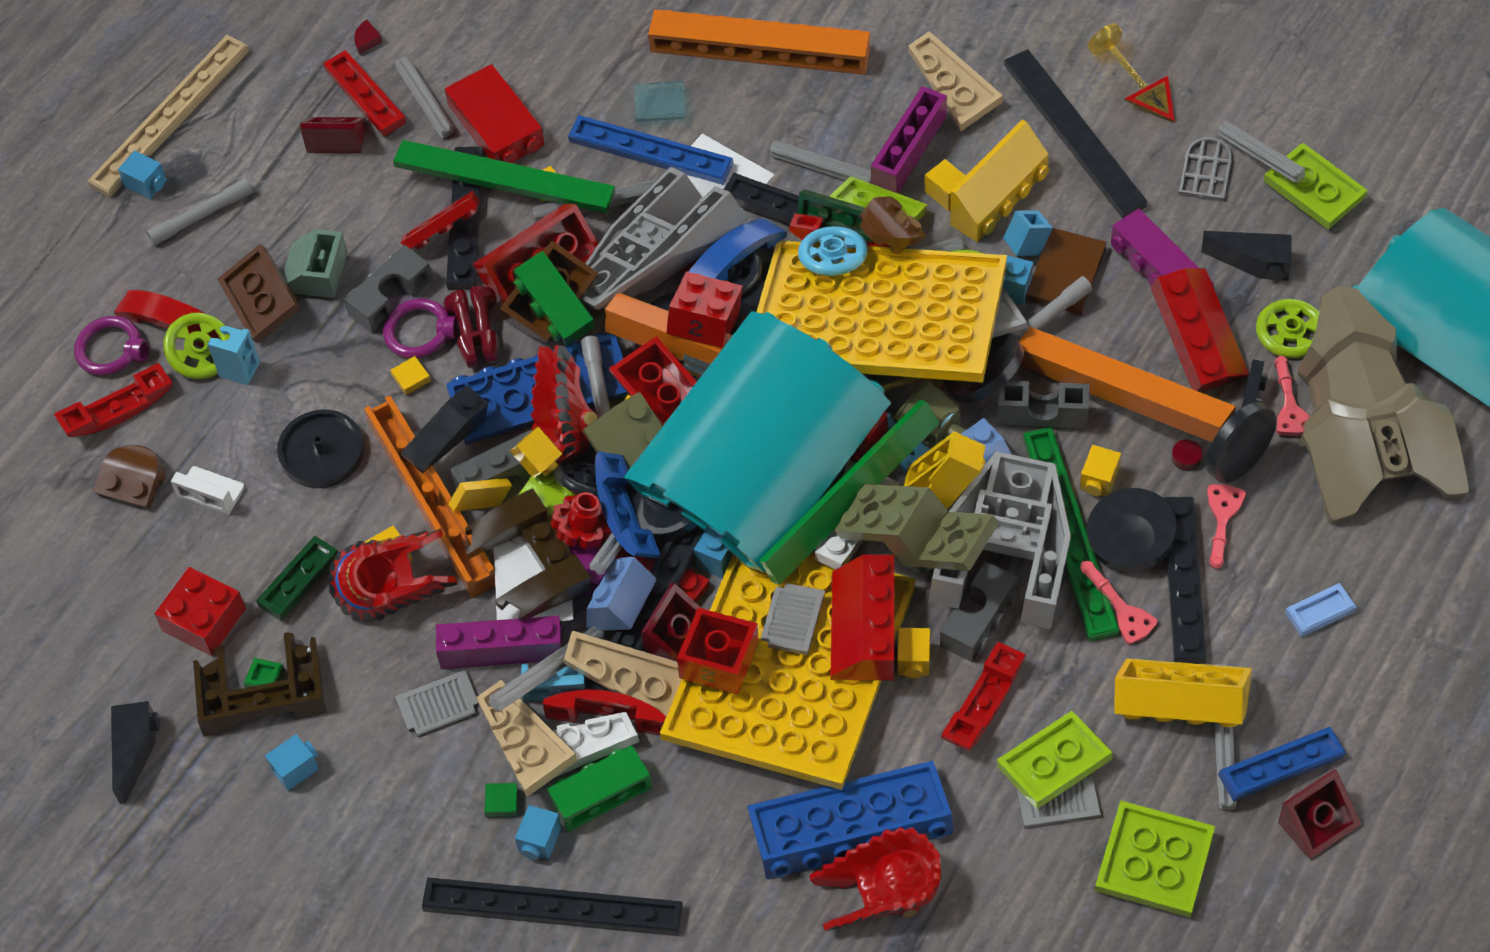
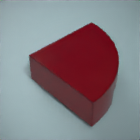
M368 19L363 21L355 31L354 42L357 52L361 54L382 42L381 35Z

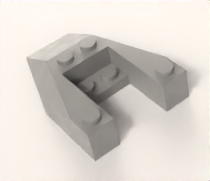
M670 167L611 225L585 264L597 271L599 275L579 301L599 310L607 307L618 293L634 297L653 290L704 254L725 234L740 226L748 216L730 192L714 186L702 198L684 172Z
M996 451L985 464L982 472L971 482L949 512L993 514L1000 523L983 550L1033 560L1020 622L1051 629L1071 538L1056 465ZM935 568L928 603L959 609L968 571Z

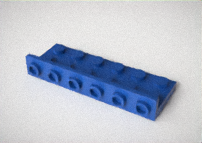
M607 333L595 335L599 341L608 400L612 401L629 395L609 372L610 367L623 359L616 336ZM573 341L566 348L573 356L575 364L581 369L579 379L581 391L588 407L594 406L582 346L580 342ZM537 354L535 357L525 360L523 358L511 360L507 365L498 368H484L478 374L472 376H457L451 382L446 383L449 398H452L468 385L489 403L485 422L464 439L465 445L534 424V420L530 416L534 411L531 404L533 398L531 391L536 385L533 375L537 373L535 363L539 360Z
M934 761L847 781L842 790L826 786L747 806L766 879L781 878L788 874L804 870H814L825 864L833 863L834 857H845L847 850L855 849L858 844L868 843L872 836L881 837L885 829L894 832L899 827L905 830L913 827L917 833L926 834L928 840L940 839L953 834L952 813Z

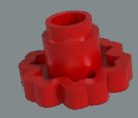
M584 492L578 495L566 496L562 504L554 506L551 526L557 529L556 537L564 541L566 545L575 546L579 544L583 549L596 548L601 546L603 539H608L611 535V530L604 517L600 501L594 494Z

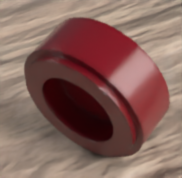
M1189 439L1178 441L1172 448L1171 459L1173 464L1181 470L1197 468L1202 460L1201 446Z

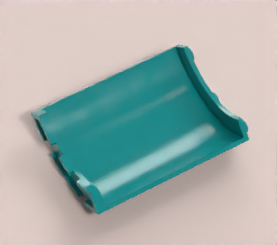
M1445 207L1436 210L1431 209L1401 236L1395 235L1389 242L1387 251L1375 263L1359 286L1355 285L1352 288L1358 289L1368 302L1396 328L1397 345L1490 407V237Z
M751 311L624 478L641 496L654 500L666 507L673 503L682 508L683 512L681 514L703 530L709 526L722 536L719 542L746 567L765 572L759 560L817 503L891 402L883 394L885 391L878 383L869 381L857 369L833 352L832 347L821 338L815 340L795 327L778 320L769 312L762 314Z

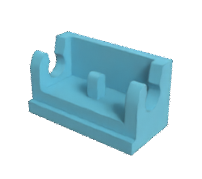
M229 326L220 327L221 333L230 335V338L225 341L219 338H211L208 342L219 377L248 385L260 364L250 331L245 328L239 330Z
M528 664L521 665V674L530 669ZM565 667L523 696L524 702H541L544 698L559 693L587 690L586 676L571 667Z

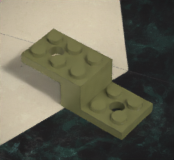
M865 484L857 493V497L848 511L842 516L835 532L841 539L884 542L903 566L970 571L1000 522L993 514L949 512L929 487Z

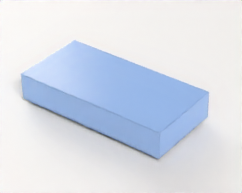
M1338 583L1287 607L1285 614L1300 636L1304 637L1354 613L1356 605L1342 585Z

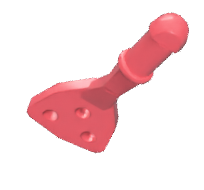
M1279 356L1275 359L1274 366L1279 377L1278 383L1281 385L1284 394V406L1277 417L1276 433L1281 436H1301L1303 434L1302 425L1309 418V415L1296 404L1292 392L1293 378L1289 372L1288 360L1284 356Z
M1211 484L1207 488L1208 505L1217 519V530L1215 537L1212 538V552L1209 558L1210 566L1214 569H1219L1224 563V549L1227 543L1225 538L1227 522L1240 510L1246 496V492L1243 489L1230 485Z
M1083 561L1081 563V572L1093 582L1098 591H1101L1111 601L1116 611L1117 625L1124 641L1128 645H1132L1146 638L1156 627L1157 619L1141 608L1127 605L1109 583V579H1106L1092 562ZM1132 618L1134 622H1130L1128 619ZM1133 632L1135 636H1131L1129 633Z

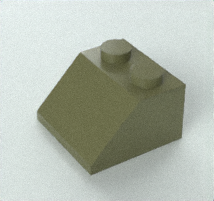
M638 392L613 407L583 429V432L597 453L605 452L623 455L629 471L663 426L642 394Z

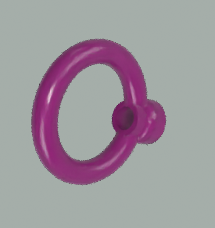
M424 298L408 300L398 305L387 316L383 326L385 344L393 353L404 358L428 356L437 351L447 339L456 340L459 335L457 317H449L448 312L442 305L436 301ZM415 310H427L435 314L438 318L436 323L437 334L430 342L419 347H407L397 341L394 334L395 326L405 314Z
M106 316L92 321L79 333L74 344V357L77 364L84 371L100 376L117 373L126 368L132 361L144 362L149 354V343L146 339H141L136 325L120 316ZM109 327H117L126 331L129 340L125 342L124 354L120 358L107 364H96L87 358L85 353L86 345L95 333Z

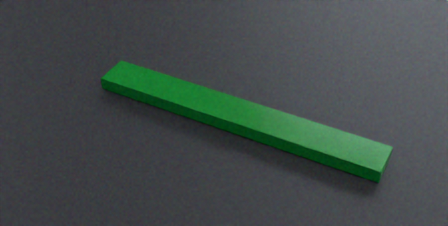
M402 140L393 160L394 167L551 202L576 204L579 208L606 214L616 192L614 185Z
M919 400L759 560L773 583L780 585L837 528L842 516L848 511L856 499L857 493L865 484L879 485L940 424L927 401Z
M1049 427L1023 433L1022 439L1028 458L1056 465L1071 535L1064 568L1088 642L1119 636V628L1109 599L1101 591L1097 590L1093 582L1080 569L1083 561H1090L1099 571L1053 429Z

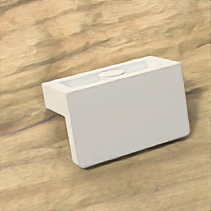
M193 466L187 475L176 472L171 480L177 497L230 515L245 489L244 484L196 466Z

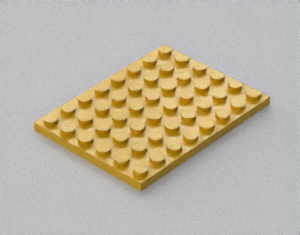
M780 241L776 244L758 305V313L764 314L769 312L778 320L795 327L815 340L818 338L825 340L830 344L833 352L862 374L983 382L1007 267V255L904 249L901 254H894L891 252L892 248L867 246L866 259L858 268L843 275L824 276L809 271L801 264L798 257V248L801 242ZM816 243L812 247L819 248L821 243ZM847 248V252L855 253L856 248ZM819 256L813 258L817 262L822 261ZM841 260V261H839V262H837V263H833V264L842 263V262H844V260Z
M812 552L778 585L772 582L766 571L761 572L748 568L732 554L710 611L758 623V647L739 695L682 679L660 731V740L842 790L881 681L830 680L832 571L836 569L814 560L815 552ZM894 573V645L916 587V578ZM786 583L825 590V596L808 655L768 648L769 642L761 640L775 588H784Z

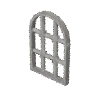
M1213 137L1197 139L1189 145L1184 155L1185 161L1178 195L1224 202L1229 170L1232 165L1231 150L1226 143ZM1205 143L1216 144L1215 156H1203ZM1201 144L1197 155L1190 154L1196 145ZM1221 147L1226 151L1228 159L1219 158ZM1188 158L1198 159L1196 172H1193V174L1186 173ZM1204 161L1213 162L1212 172L1209 176L1200 175L1201 165ZM1217 164H1227L1225 178L1215 177ZM1185 177L1194 178L1192 191L1182 190ZM1201 179L1210 181L1208 193L1197 192L1198 181H1201ZM1214 183H1224L1222 196L1212 194Z

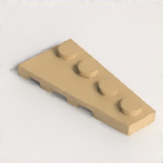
M930 31L908 45L909 54L932 89L947 95V111L960 131H963L1003 102V95Z
M576 631L571 632L562 662L612 692L632 696L652 705L665 716L669 712L682 680L678 675V664L676 661Z
M500 680L477 696L476 699L526 797H528L577 762V757L520 698L501 711H496L494 707H491L489 705L490 695L506 685Z

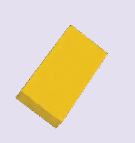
M507 478L463 482L459 484L448 505L453 512L497 507L503 502L512 484Z

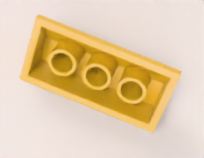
M1022 119L951 190L950 225L976 242L984 235H989L995 228L996 223L1002 217H1007L1014 205L1020 199L1027 197L1031 187L1037 181H1042L1048 174L1049 154L1026 121Z
M1126 658L1115 677L1114 714L1123 715L1126 719H1140L1142 716L1155 717V720L1160 722L1180 719L1194 725L1206 722H1217L1222 727L1242 725L1247 714L1252 668Z

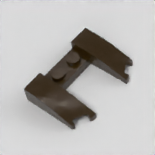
M533 488L490 510L465 528L466 535H472V545L465 547L467 559L521 536L541 567L542 571L525 580L496 599V605L501 610L508 604L520 609L519 621L523 622L591 591L589 574L576 554L572 556L564 542L556 537L557 531L551 526V522L547 517V509Z
M284 633L288 679L230 691L223 645L214 648L218 658L206 666L202 667L197 659L194 660L197 718L203 737L234 731L233 723L286 712L294 711L295 718L326 713L321 667L315 637H311L309 646L293 644L295 639L293 633Z

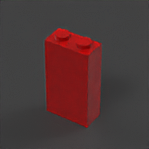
M493 64L444 88L449 108L477 145L483 146V151L487 158L514 163L521 157L533 153L545 145L542 127Z

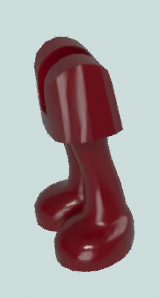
M475 286L470 289L478 331H473L468 310V297L464 290L452 292L445 297L443 302L444 309L448 314L456 315L461 336L457 340V346L468 368L479 366L477 359L478 351L483 352L487 364L497 362L499 340L497 333L491 330L488 317V309L496 304L497 295L490 287Z

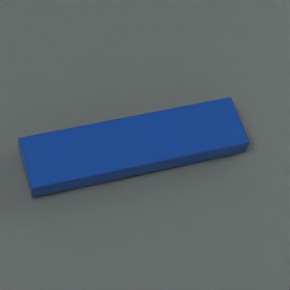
M1329 726L1223 768L1219 771L1218 776L1234 802L1342 759L1346 752Z

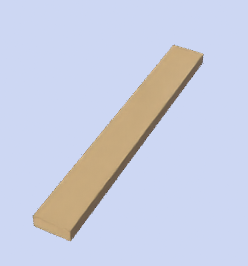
M226 35L88 179L89 187L111 198L123 186L117 169L135 150L150 157L249 52L248 45Z

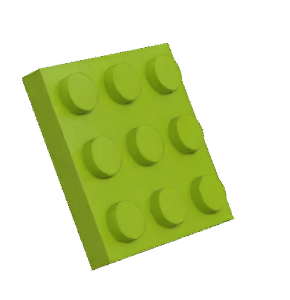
M1120 800L1096 881L1095 891L1191 918L1215 826Z

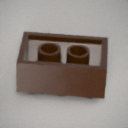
M551 241L543 252L580 300L599 273ZM515 288L500 307L502 318L524 334L548 342L552 337L547 330L548 322L544 317L539 319L530 307V304L533 302L527 294L522 296Z

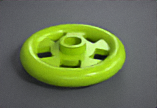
M1282 299L1272 302L1260 312L1257 318V337L1268 351L1277 356H1284L1290 359L1303 358L1313 338L1311 340L1304 338L1306 330L1315 333L1319 311L1311 304L1297 299ZM1281 311H1286L1288 315L1280 319L1275 315ZM1299 313H1303L1310 319L1307 322H1304V320L1298 317L1297 315ZM1287 325H1294L1296 328H1289ZM1276 326L1278 335L1270 336L1268 327ZM1283 340L1296 341V347L1284 346Z
M190 313L175 320L166 331L163 341V350L169 365L177 373L190 379L201 380L216 376L218 372L215 364H211L206 360L211 355L208 347L211 337L208 333L215 331L222 341L228 340L230 335H224L220 331V327L226 325L218 318L205 313ZM200 325L201 332L188 333L187 326ZM176 338L185 339L184 350L175 349ZM201 341L204 347L197 349L193 346V343ZM187 356L191 359L199 360L196 368L184 363Z

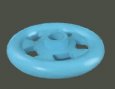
M832 226L821 228L808 234L799 245L798 257L801 264L813 273L824 276H837L858 268L866 259L868 247L865 239L856 231L845 227ZM817 242L821 243L819 248L812 247ZM847 248H856V252L848 253ZM819 256L822 261L817 262L813 258ZM841 260H844V262H842V263L833 264V263H837V262H839V261H841Z

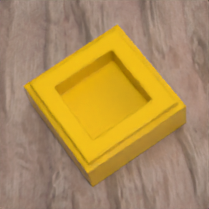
M415 356L390 370L391 376L405 395L431 382L430 375Z

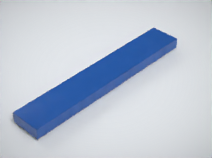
M578 115L568 135L569 142L667 170L672 167L684 172L686 175L724 185L734 164L732 157Z

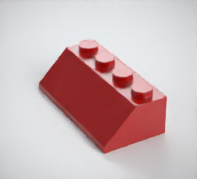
M563 204L473 263V266L485 286L492 288L496 292L497 300L503 305L516 288L513 283L516 280L514 269L542 250L544 251L551 241L584 263L587 262L599 243L577 205Z
M1183 268L1157 277L1151 286V291L1191 389L1202 393L1249 377V372L1206 268Z
M657 336L609 368V372L630 396L638 392L642 394L662 426L697 383Z
M862 555L832 571L830 680L894 681V555Z

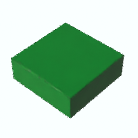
M254 657L243 683L244 687L280 681L285 670L283 664Z
M517 783L485 784V817L517 816Z

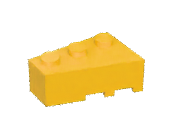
M954 431L908 466L904 486L929 487L948 510L976 476L982 472L985 466V459L983 457L986 446Z

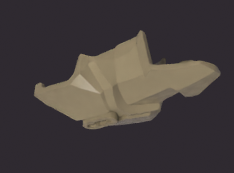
M1338 286L1321 297L1315 334L1297 371L1298 376L1303 382L1308 384L1313 409L1312 414L1303 425V434L1298 444L1299 446L1305 445L1309 452L1323 499L1324 513L1328 522L1336 524L1353 518L1377 484L1384 480L1408 475H1415L1440 491L1444 499L1465 497L1469 491L1467 475L1456 426L1447 405L1433 402L1414 383L1406 384L1395 364L1397 360L1396 328L1368 302L1358 289ZM1382 430L1390 432V440L1382 434ZM1390 459H1397L1400 465H1393Z

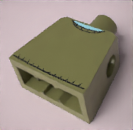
M927 379L893 417L894 422L897 423L919 400L927 401L940 423L922 441L930 449L954 431L960 434L966 431L959 426L960 407Z

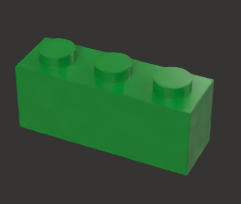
M543 250L514 269L516 280L513 283L522 296L525 294L529 296L533 302L530 304L531 309L539 319L545 318L549 324L547 330L556 342L561 340L566 347L594 328L593 318Z
M630 745L625 749L619 748L614 750L607 758L598 763L587 764L580 772L569 778L563 777L558 779L547 790L552 806L556 813H559L560 820L567 832H570L652 789V783L648 770L634 747Z

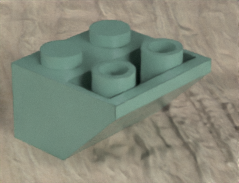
M314 229L292 243L282 276L293 294L335 298L348 254L343 233Z

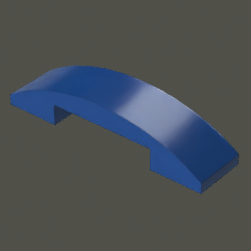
M757 219L744 223L716 241L697 260L689 272L725 281L728 279V269L760 246L766 250L770 249L787 237V232L767 219Z
M598 452L595 462L597 491L604 517L612 534L631 555L657 559L660 553L652 531L640 528L625 488L629 482L624 478L628 468L623 455Z

